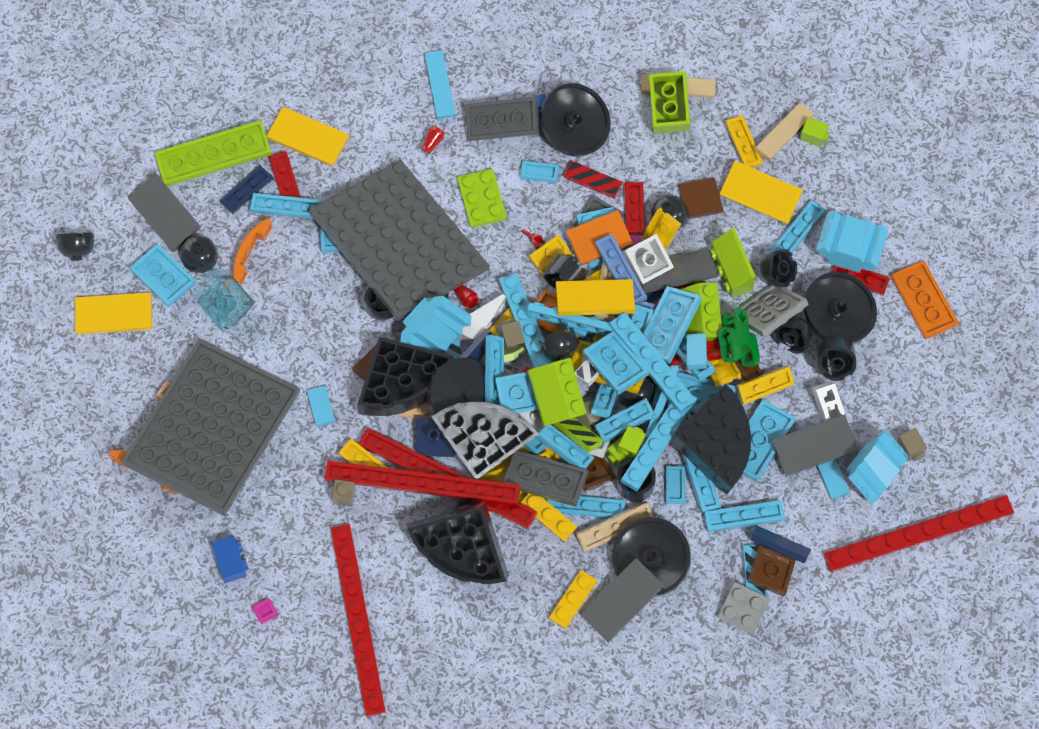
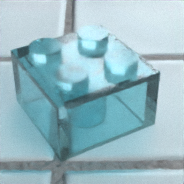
M232 275L220 276L197 301L220 330L232 329L255 304Z

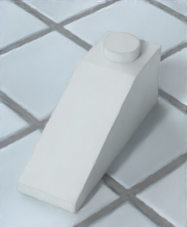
M502 294L470 314L471 326L463 327L462 336H458V338L471 344L485 328L489 330L506 304V296Z
M826 382L811 388L824 421L845 414L834 383Z

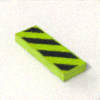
M576 418L553 424L587 453L600 447L603 443L600 437Z

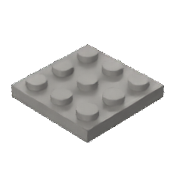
M769 285L739 308H742L748 315L749 329L766 337L809 304L806 298L785 287Z

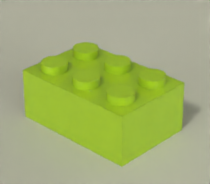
M686 71L649 74L654 134L691 131Z

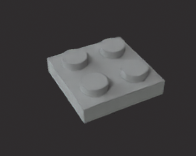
M734 582L717 618L754 635L771 599Z

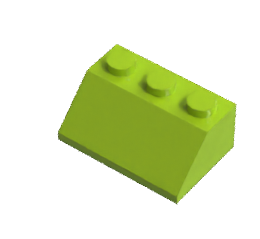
M731 228L712 242L709 252L712 260H716L718 265L716 270L719 277H723L725 281L723 283L725 292L730 293L731 298L753 291L756 276L735 228Z
M698 283L680 289L700 295L702 298L685 334L706 333V341L719 340L722 323L718 284Z
M571 358L527 370L543 427L587 414Z

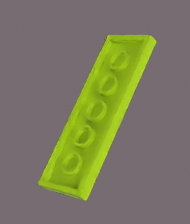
M262 120L154 152L163 182L167 186L272 155Z

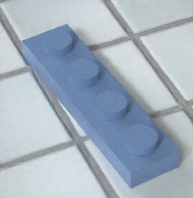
M611 234L595 241V246L614 280L633 279L635 305L646 301L647 296L613 235Z

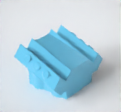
M837 210L827 213L816 251L822 257L828 258V264L858 273L862 269L868 271L877 269L889 231L883 224L875 226L871 220L864 221L854 218L849 214L841 216Z
M444 296L424 298L404 319L403 323L406 328L401 332L400 342L441 353L447 352L450 344L458 336H462L463 327L471 326V315Z
M885 428L873 441L863 446L846 471L849 473V479L873 505L896 477L901 466L908 460L909 455Z

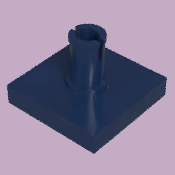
M417 417L415 451L426 457L454 458L453 450L431 419Z

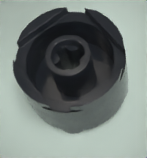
M557 254L543 271V274H545L543 277L550 286L556 288V281L585 280L588 271L580 267L572 255L567 254L564 256Z
M840 336L825 337L818 346V369L826 379L841 381L854 373L857 366L856 353L850 339Z
M629 458L618 469L616 479L617 490L624 499L630 502L644 501L654 491L656 482L654 467L636 492L620 482L635 459Z

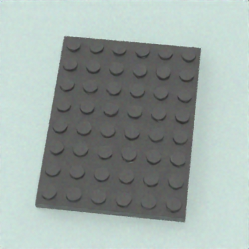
M402 160L389 165L311 207L309 211L397 321L407 317L424 298L444 296L486 272L490 267Z
M199 339L121 463L147 478L226 516L300 394V388Z

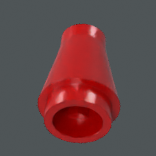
M433 125L427 131L421 150L431 154L444 139L445 132Z
M464 285L452 290L464 307L471 309L479 302L478 294Z

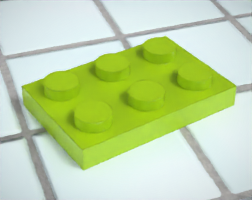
M493 169L457 177L471 228L507 220Z

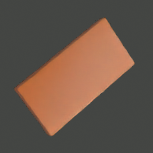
M924 260L890 274L894 285L925 340L959 325L957 318Z

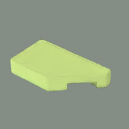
M525 345L504 349V362L515 360L519 357V354L526 353Z

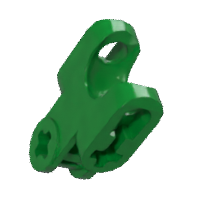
M742 308L734 310L733 314L726 313L721 318L723 325L719 332L721 356L723 361L728 363H734L740 359L743 366L755 367L760 361L757 337L749 330L747 313ZM749 353L752 355L751 361H749Z

